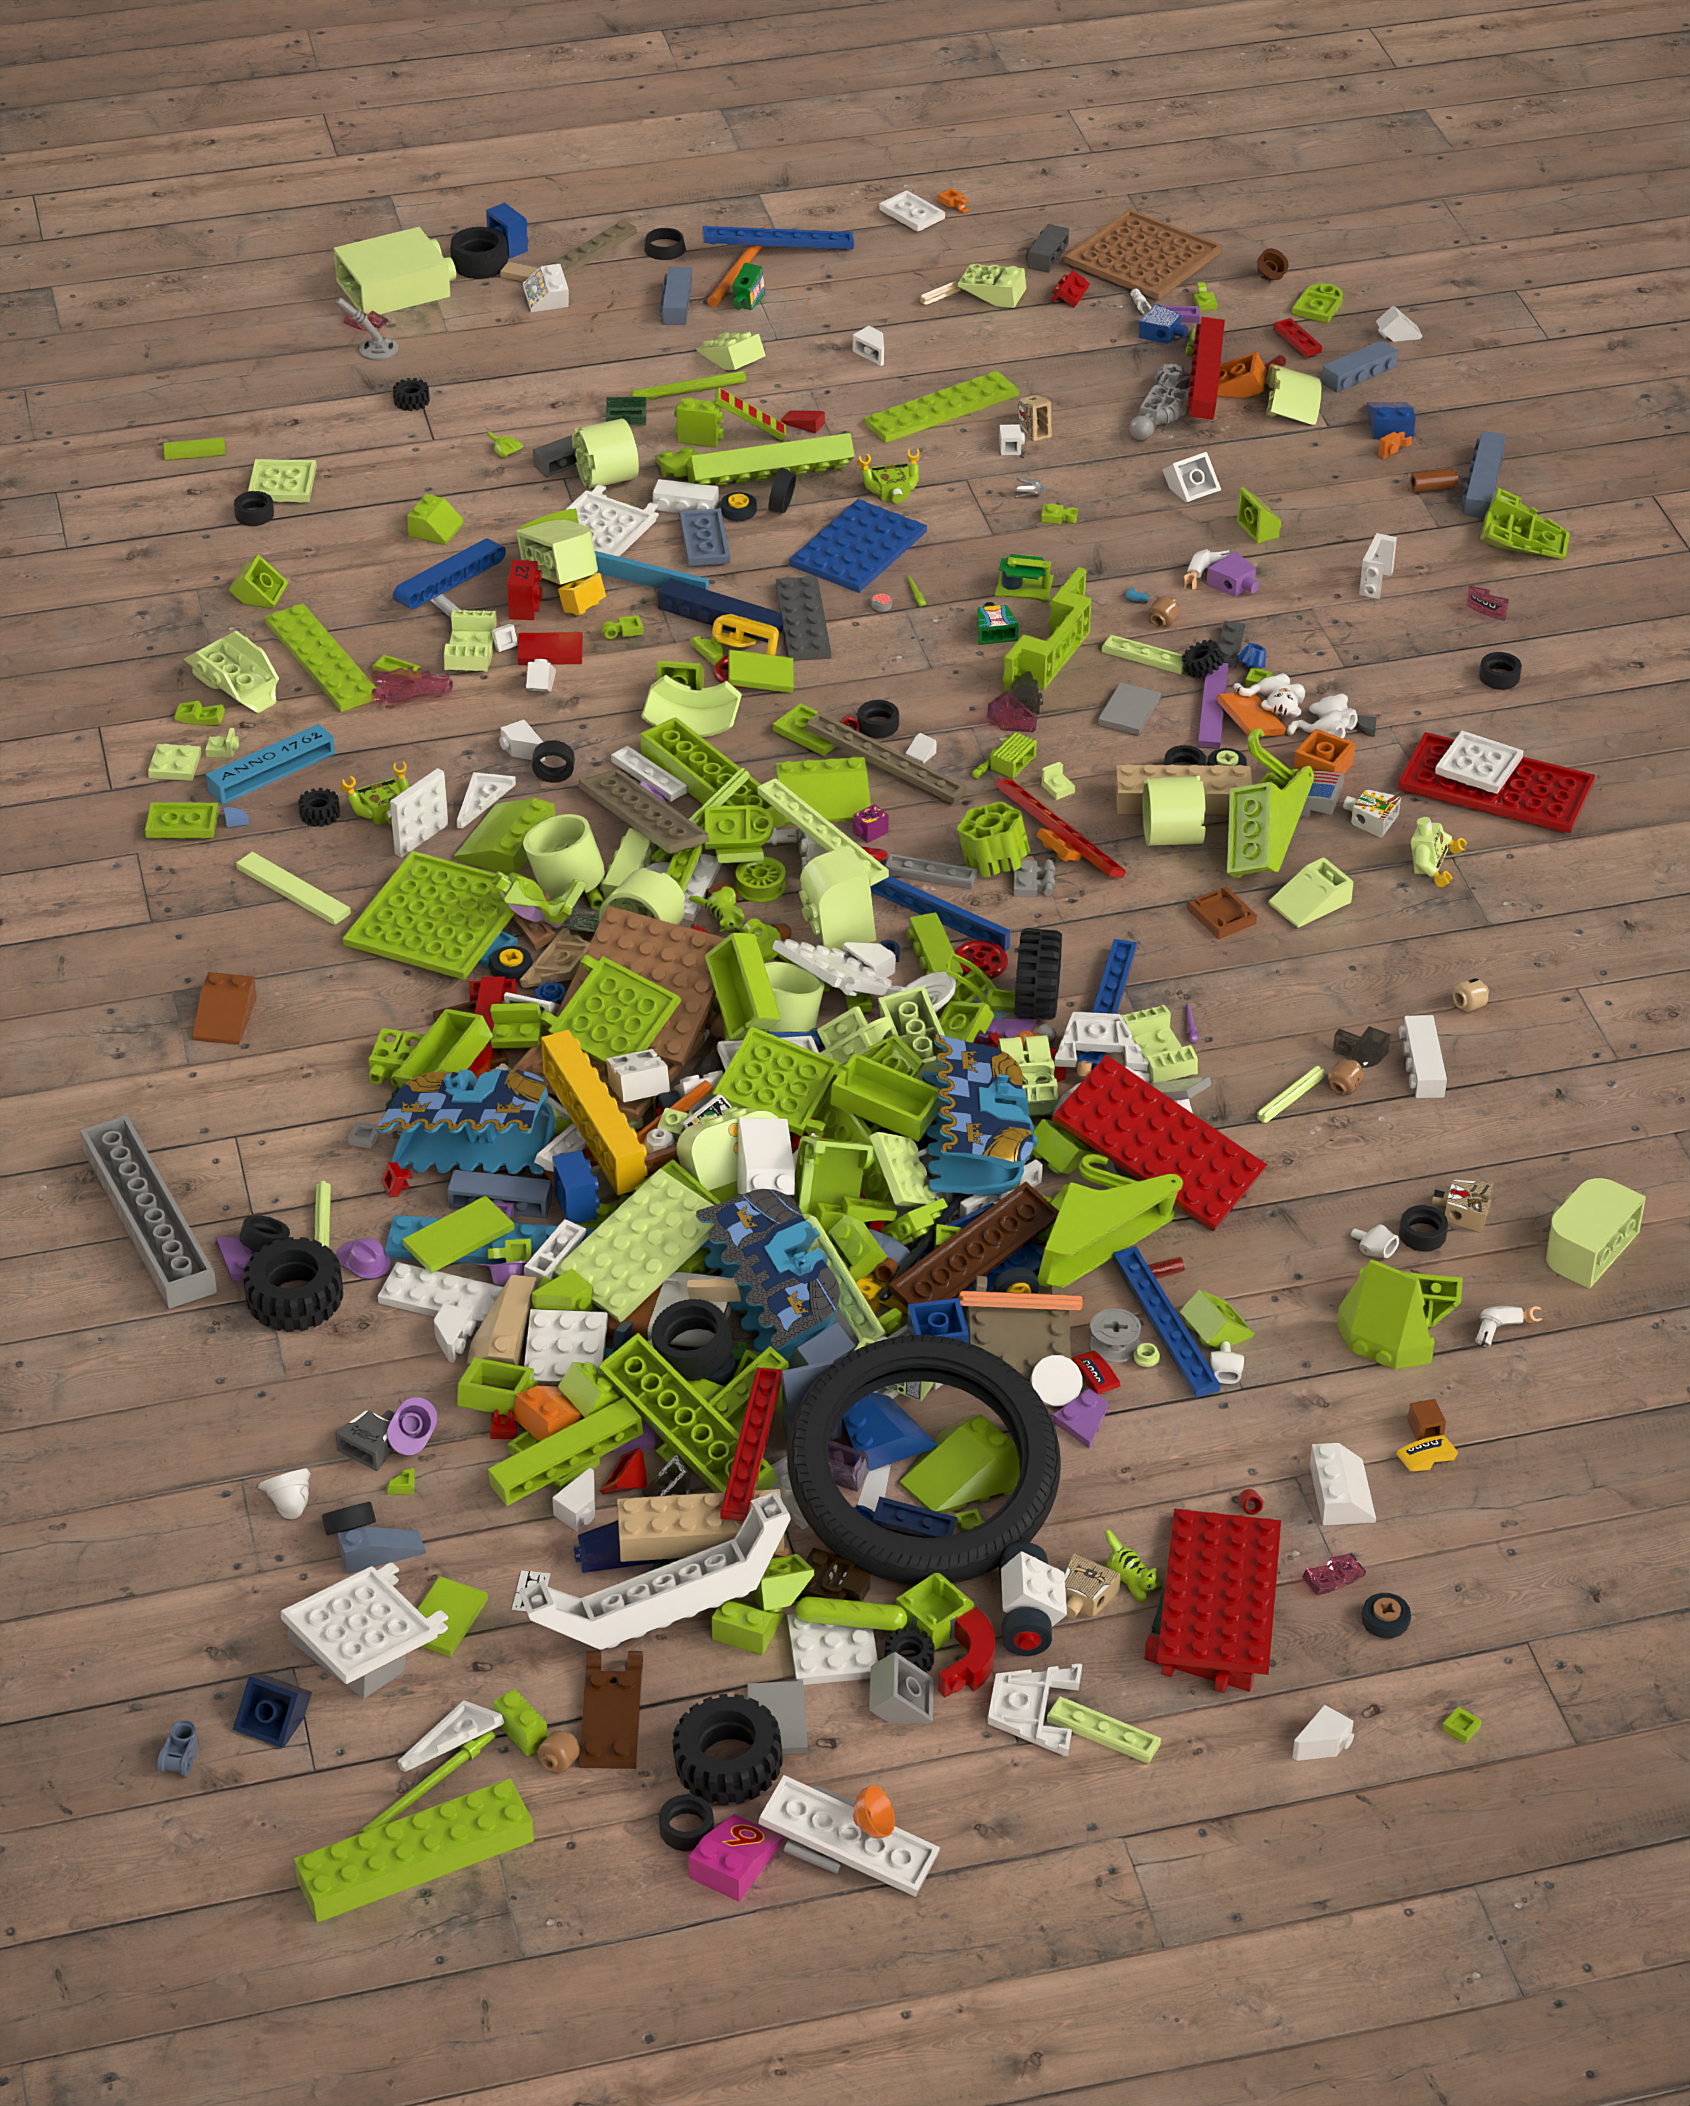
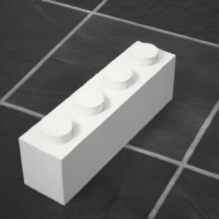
M1405 1016L1404 1026H1400L1399 1035L1400 1040H1404L1403 1055L1407 1056L1406 1071L1411 1072L1409 1076L1410 1088H1414L1416 1098L1445 1097L1447 1077L1434 1016Z

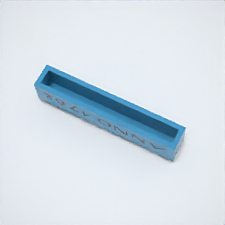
M320 724L312 726L207 773L208 792L222 805L334 755V737Z

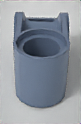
M180 1720L173 1724L166 1743L159 1754V1772L170 1770L180 1772L182 1776L186 1777L190 1774L194 1758L199 1749L197 1731L193 1722Z

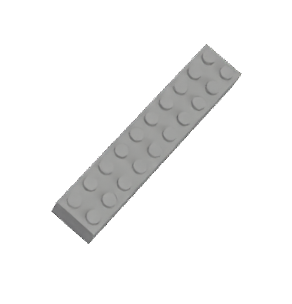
M125 1115L80 1130L83 1151L167 1307L171 1309L217 1293L213 1268L128 1116Z

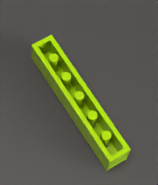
M625 1397L611 1403L598 1412L588 1415L577 1423L565 1427L556 1434L542 1439L535 1445L489 1468L488 1473L491 1487L505 1505L508 1506L643 1435L641 1416Z

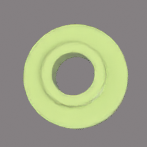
M1151 1343L1140 1344L1134 1351V1360L1140 1366L1151 1367L1159 1362V1351Z

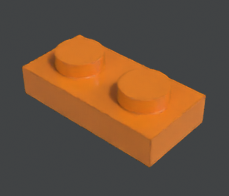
M1039 829L1036 836L1043 841L1042 845L1057 852L1056 856L1065 862L1069 860L1079 862L1082 857L1079 852L1051 830Z

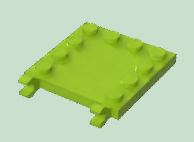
M585 954L580 963L584 965L583 969L590 972V974L559 1017L552 1015L548 1011H543L539 1017L543 1021L542 1025L549 1028L550 1035L569 1029L572 1036L579 1040L582 1052H586L588 1056L607 1065V1058L647 1050L680 1004V996L604 956L597 961Z
M751 1026L715 1088L712 1099L721 1094L732 1107L771 1112L779 1119H787L790 1132L802 1136L806 1131L809 1136L814 1133L822 1138L826 1124L813 1120L812 1117L832 1081H835L843 1069H840L841 1062Z

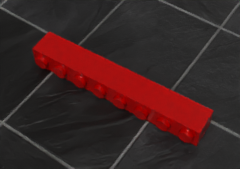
M1202 316L1201 323L1196 324L1187 408H1190V417L1214 420L1225 324L1223 319Z

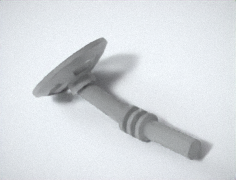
M341 297L336 300L335 303L350 314L355 322L363 325L373 337L362 342L359 347V352L364 358L386 360L397 354V342L390 338L382 337L367 319V315H364L359 309L356 310ZM369 343V347L365 349L364 346ZM388 343L393 344L392 349L388 348Z

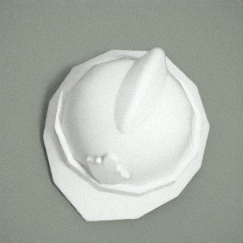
M307 1468L291 1471L260 1482L257 1487L266 1492L267 1497L271 1498L281 1516L285 1519H296L301 1516L308 1502V1479L311 1473Z

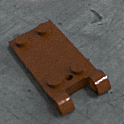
M587 1650L579 1758L580 1768L636 1769L643 1651H628V1671H601V1650Z

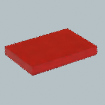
M583 632L518 633V665H528V662H534L535 659L548 660L547 663L582 664Z

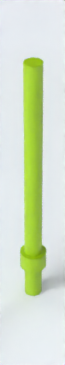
M489 1731L478 1736L475 1740H470L462 1745L461 1751L365 1826L361 1833L388 1824L466 1760H472L480 1754V1749L495 1738L494 1733Z

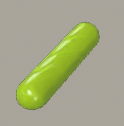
M804 1597L798 1601L795 1607L797 1617L807 1623L896 1631L899 1628L903 1629L908 1621L906 1611L898 1605Z

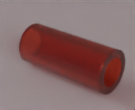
M1278 355L1265 364L1267 369L1266 377L1270 364L1282 367L1286 365L1284 356Z
M1181 1257L1148 1265L1155 1278L1182 1272L1185 1269Z

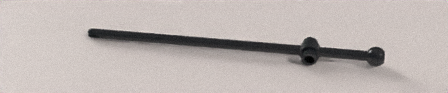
M956 1193L947 1205L948 1207L940 1214L941 1217L936 1219L927 1231L928 1233L924 1235L879 1295L881 1301H887L892 1295L888 1289L889 1284L914 1266L932 1243L935 1237L936 1224L945 1225L960 1206V1202L968 1194Z

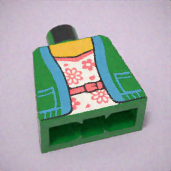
M746 262L743 264L732 285L734 298L732 306L735 309L740 310L744 308L752 310L765 296L762 266Z
M987 602L983 607L977 609L978 645L1018 641L1019 623L1007 605L995 606L993 602Z

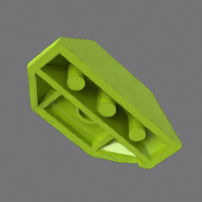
M1360 1268L1359 1276L1365 1268ZM1405 1272L1419 1278L1425 1302L1423 1310L1430 1322L1428 1328H1433L1461 1304L1462 1277Z

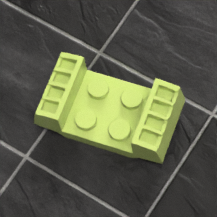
M453 609L450 644H445L444 669L488 672L494 647L491 630L496 629L497 625L496 611Z
M1165 1005L1121 1015L1132 1033L1131 1038L1134 1043L1138 1044L1141 1048V1055L1143 1058H1147L1149 1062L1147 1072L1150 1073V1081L1152 1083L1198 1074L1197 1055L1191 1045L1185 1047L1180 1045L1170 1029L1171 1013Z

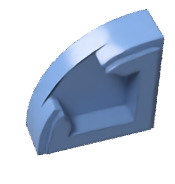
M232 807L224 808L227 828L249 825L248 815L244 811Z

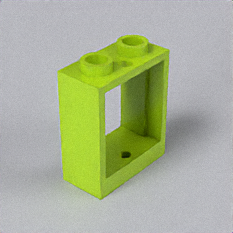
M474 1357L458 1383L457 1406L491 1413L498 1409L499 1414L508 1416L509 1410L515 1412L516 1394L537 1386V1380L534 1379V1369ZM482 1383L491 1384V1385H496V1386H501V1387H506V1388H512V1389H515V1390H514V1391H511V1390H506V1389H500V1388L485 1386V1385H482Z

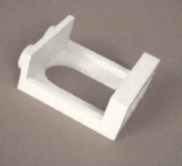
M1376 533L1362 562L1359 595L1380 599L1383 575L1391 576L1393 573L1397 537Z

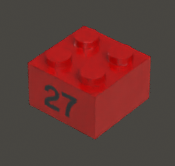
M512 560L507 582L509 619L535 620L536 612H540L543 587H539V582L542 581V570L538 569V561Z

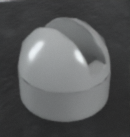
M1043 1024L1036 1033L1041 1036L1047 1035L1049 1044H1052L1056 1039L1055 1030L1048 1024Z

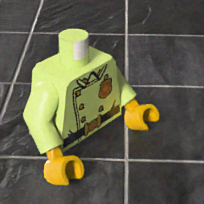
M1428 817L1419 818L1417 820L1418 826L1411 839L1415 874L1433 876L1436 886L1444 887L1452 880V876L1447 871L1441 874L1438 871L1448 851V845L1453 854H1459L1465 851L1462 847L1467 845V842L1463 838L1454 841L1451 835L1443 831L1442 824L1431 823Z

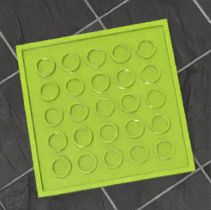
M411 851L343 937L344 946L465 980L515 912L503 900L500 892L491 883L496 875L495 873Z

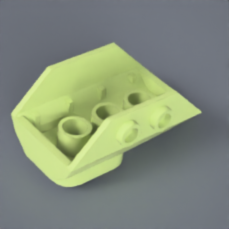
M238 631L184 658V661L192 667L193 675L213 689L223 690L257 713L264 711L277 702L275 689L279 677L263 649L256 646Z

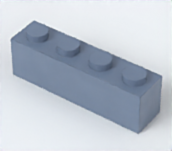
M669 267L668 274L664 275L663 295H661V305L659 307V317H663V325H686L692 289V267Z
M1381 340L1323 365L1321 382L1336 393L1396 368L1398 350Z
M454 1170L447 1190L449 1208L461 1209L487 1196L493 1203H514L515 1211L513 1215L546 1219L552 1201L551 1180Z

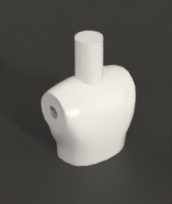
M1381 1224L1374 1226L1368 1233L1356 1228L1351 1233L1352 1238L1361 1241L1359 1244L1360 1251L1370 1257L1389 1258L1399 1245L1398 1236L1392 1234L1391 1231Z
M1224 1341L1220 1344V1351L1211 1352L1209 1366L1220 1383L1234 1384L1241 1379L1244 1356L1231 1352L1230 1343Z

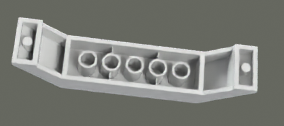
M777 1491L751 1500L753 1507L735 1539L583 1598L547 1587L545 1581L521 1589L519 1593L531 1621L600 1650L613 1648L622 1641L630 1638H639L648 1631L667 1627L676 1620L693 1617L699 1611L709 1607H718L727 1600L735 1597H744L750 1591L756 1590L791 1519L789 1512Z

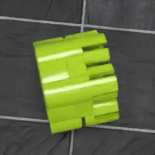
M995 802L971 808L965 813L961 823L957 826L966 867L979 869V873L983 877H991L988 863L991 864L993 875L1000 873L998 860H1000L1002 870L1010 872L1008 860L1010 858L1013 871H1016L1021 867V858L1030 853L1022 813L1005 802Z

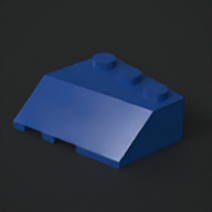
M872 1392L854 1404L842 1417L862 1473L903 1460L937 1446L924 1430L887 1395Z

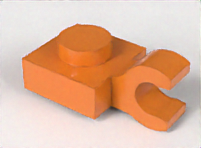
M952 188L937 194V201L945 206H956L957 210L962 214L969 211L964 206V204L969 202L964 197V194Z
M1392 432L1380 438L1378 456L1385 459L1397 453L1400 446H1410L1412 444V436L1404 438L1405 432H1399L1398 434Z

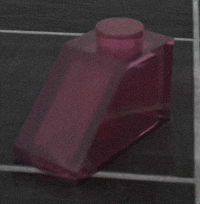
M1008 690L988 704L987 718L991 724L996 725L1001 730L1034 732L1036 730L1037 716Z

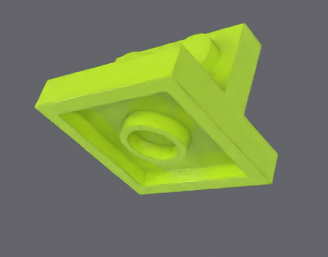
M539 1003L491 1005L490 1012L494 1022L493 1037L491 1038L493 1048L540 1047L541 1037L547 1030L542 1025L543 1021L539 1019L542 1014Z

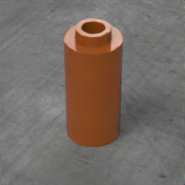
M1453 468L1412 472L1410 476L1413 493L1452 489L1458 483V474L1454 472Z

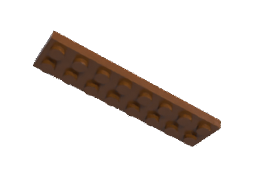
M1025 1181L892 1281L888 1289L907 1309L908 1304L957 1298L961 1291H966L976 1284L977 1276L985 1277L1053 1225L1059 1210Z

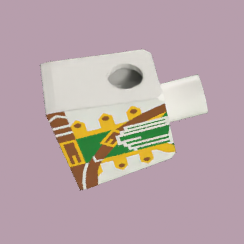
M1365 790L1359 799L1347 796L1343 808L1352 811L1351 822L1353 825L1382 838L1399 815L1401 797Z

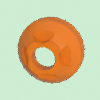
M876 1785L862 1789L853 1806V1820L856 1826H859L863 1832L876 1839L890 1836L894 1830L895 1816L888 1796Z

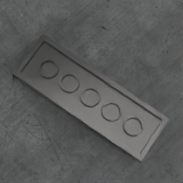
M818 576L776 579V590L780 612L782 613V626L788 657L793 658V661L831 659V648Z

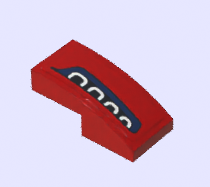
M1095 1350L1071 1358L1085 1377L1086 1386L1098 1395L1121 1387L1120 1381L1111 1367Z

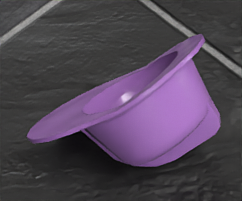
M372 1238L349 1241L343 1244L336 1254L342 1266L365 1279H376L385 1275L391 1265L390 1257L386 1255L382 1245Z
M527 1262L476 1265L488 1266L493 1283L504 1287L511 1275L524 1276V1266Z
M421 1397L409 1398L399 1406L387 1429V1439L396 1452L403 1455H414L425 1447L437 1424V1412L434 1406L428 1400Z

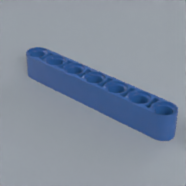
M488 538L483 539L402 582L395 588L393 599L410 609H415L500 563L505 557L506 548Z

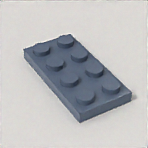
M721 508L680 511L688 565L702 566L730 563V553Z

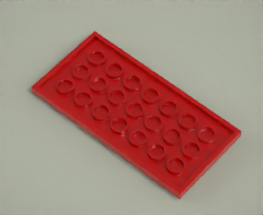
M1424 732L1398 782V790L1571 834L1595 782L1596 775L1523 757L1498 794L1435 774L1437 764L1455 739Z
M1108 1055L1104 1056L1057 1109L1051 1119L1140 1181L1167 1174H1176L1181 1177L1183 1185L1177 1192L1174 1205L1212 1231L1216 1230L1267 1167V1164Z
M1174 1509L1157 1663L1269 1675L1281 1520Z

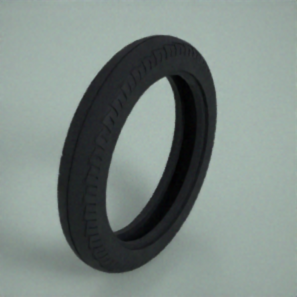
M908 1335L888 1338L863 1346L839 1359L818 1377L802 1399L792 1422L787 1447L788 1474L795 1500L804 1519L818 1538L835 1554L852 1561L862 1571L886 1580L911 1585L919 1584L933 1573H940L950 1583H958L979 1577L998 1568L1001 1554L1007 1546L1020 1542L1030 1543L1041 1529L1053 1507L1060 1481L1061 1457L1056 1429L1047 1407L1032 1385L1016 1369L996 1355L973 1344L942 1336ZM924 1381L949 1385L981 1400L1000 1417L1016 1445L1020 1477L1010 1498L996 1514L984 1523L963 1533L946 1537L920 1538L901 1535L886 1530L866 1519L850 1505L836 1485L830 1470L827 1450L838 1422L854 1404L865 1396L890 1385Z

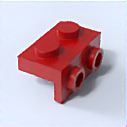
M1072 270L1068 276L1064 274L1051 292L1054 295L1050 301L1054 302L1059 296L1074 308L1090 286V283Z

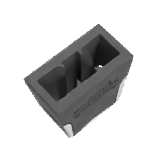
M387 1410L380 1417L371 1411H364L335 1433L337 1451L378 1471L393 1450L387 1439V1429L395 1413Z

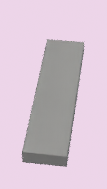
M889 854L885 863V867L889 870V875L966 889L973 888L978 875V869Z

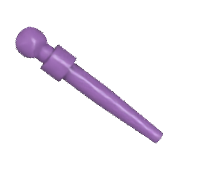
M1186 1004L1189 1042L1197 1043L1198 1034L1197 1028L1194 1025L1191 1006Z

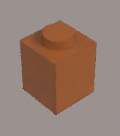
M1435 1399L1410 1403L1408 1423L1417 1441L1444 1435L1446 1420Z

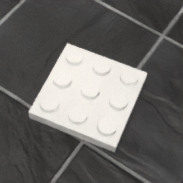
M1461 731L1437 764L1435 774L1498 794L1523 758L1524 751Z
M437 768L390 801L395 855L402 858L448 825L444 771Z
M530 1309L524 1367L534 1369V1379L537 1380V1385L558 1386L572 1362H590L598 1368V1372L601 1375L598 1365L604 1361L608 1313Z
M787 1614L796 1681H803V1685L870 1679L871 1666L878 1662L873 1629L807 1623L801 1621L796 1614Z

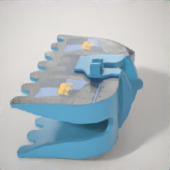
M758 1189L696 1211V1218L701 1223L711 1222L716 1226L710 1231L709 1239L699 1248H708L711 1251L705 1257V1266L709 1269H721L723 1274L719 1277L733 1278L734 1282L740 1286L742 1292L741 1302H729V1307L735 1311L745 1310L747 1312V1315L741 1320V1328L747 1332L757 1331L759 1333V1336L753 1342L755 1351L762 1353L771 1346L785 1360L789 1361L799 1346L834 1324L840 1299L839 1283L827 1266V1256L823 1250L818 1248L805 1254L814 1240L820 1236L817 1228H813L811 1223L805 1221L799 1206L790 1196L774 1189Z

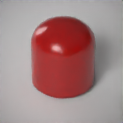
M847 715L841 719L840 723L852 726L856 731L859 730V722L854 716Z
M1245 1489L1239 1494V1505L1247 1514L1254 1515L1262 1510L1263 1499L1255 1490ZM1248 1501H1252L1255 1503V1508L1253 1510H1249L1246 1508V1503Z

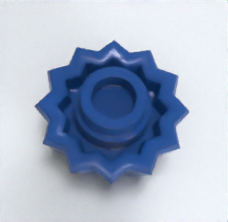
M1249 642L1237 654L1238 659L1247 668H1262L1266 665V649L1259 644Z
M555 981L552 983L546 982L545 984H540L539 988L535 989V998L561 1005L567 988H564L563 984H557Z

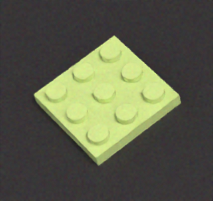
M255 459L248 492H265L272 497L273 501L279 503L310 502L317 468L316 460Z
M882 1132L870 1135L895 1205L920 1208L934 1202L935 1192L929 1190V1184L926 1179L927 1171L918 1158L916 1143L911 1138Z

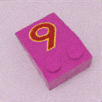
M733 1814L706 1834L690 1854L689 1878L740 1902L782 1844L784 1837Z

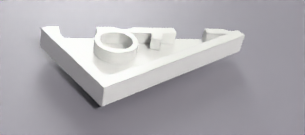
M473 772L457 818V828L463 829L516 785V777Z
M463 1700L397 1761L400 1770L404 1772L411 1770L501 1726L504 1723L502 1715Z

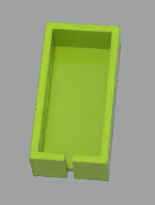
M732 933L705 955L731 1041L744 1040L751 1026L766 1032L765 1029L769 1030L781 1020L755 934Z
M445 1009L393 1077L401 1088L409 1080L424 1073L438 1071L458 1073L459 1070H467L493 1037V1034L482 1015Z
M857 1053L853 1054L845 1065L844 1070L840 1072L832 1083L831 1105L918 1142L941 1108V1100L938 1098L939 1088Z

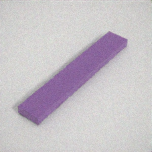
M1228 663L1218 666L1219 669L1217 671L1213 670V674L1210 675L1208 673L1205 677L1198 747L1220 748L1224 709L1216 699L1218 694L1226 693Z

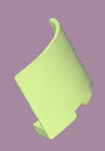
M1270 364L1265 384L1273 388V391L1271 390L1269 393L1265 415L1274 417L1278 414L1315 425L1321 401L1320 380L1301 372Z
M664 675L651 685L642 712V718L654 727L677 717L699 736H713L733 726L742 694L727 681L714 687L702 688L701 691L690 690L691 687L680 684Z

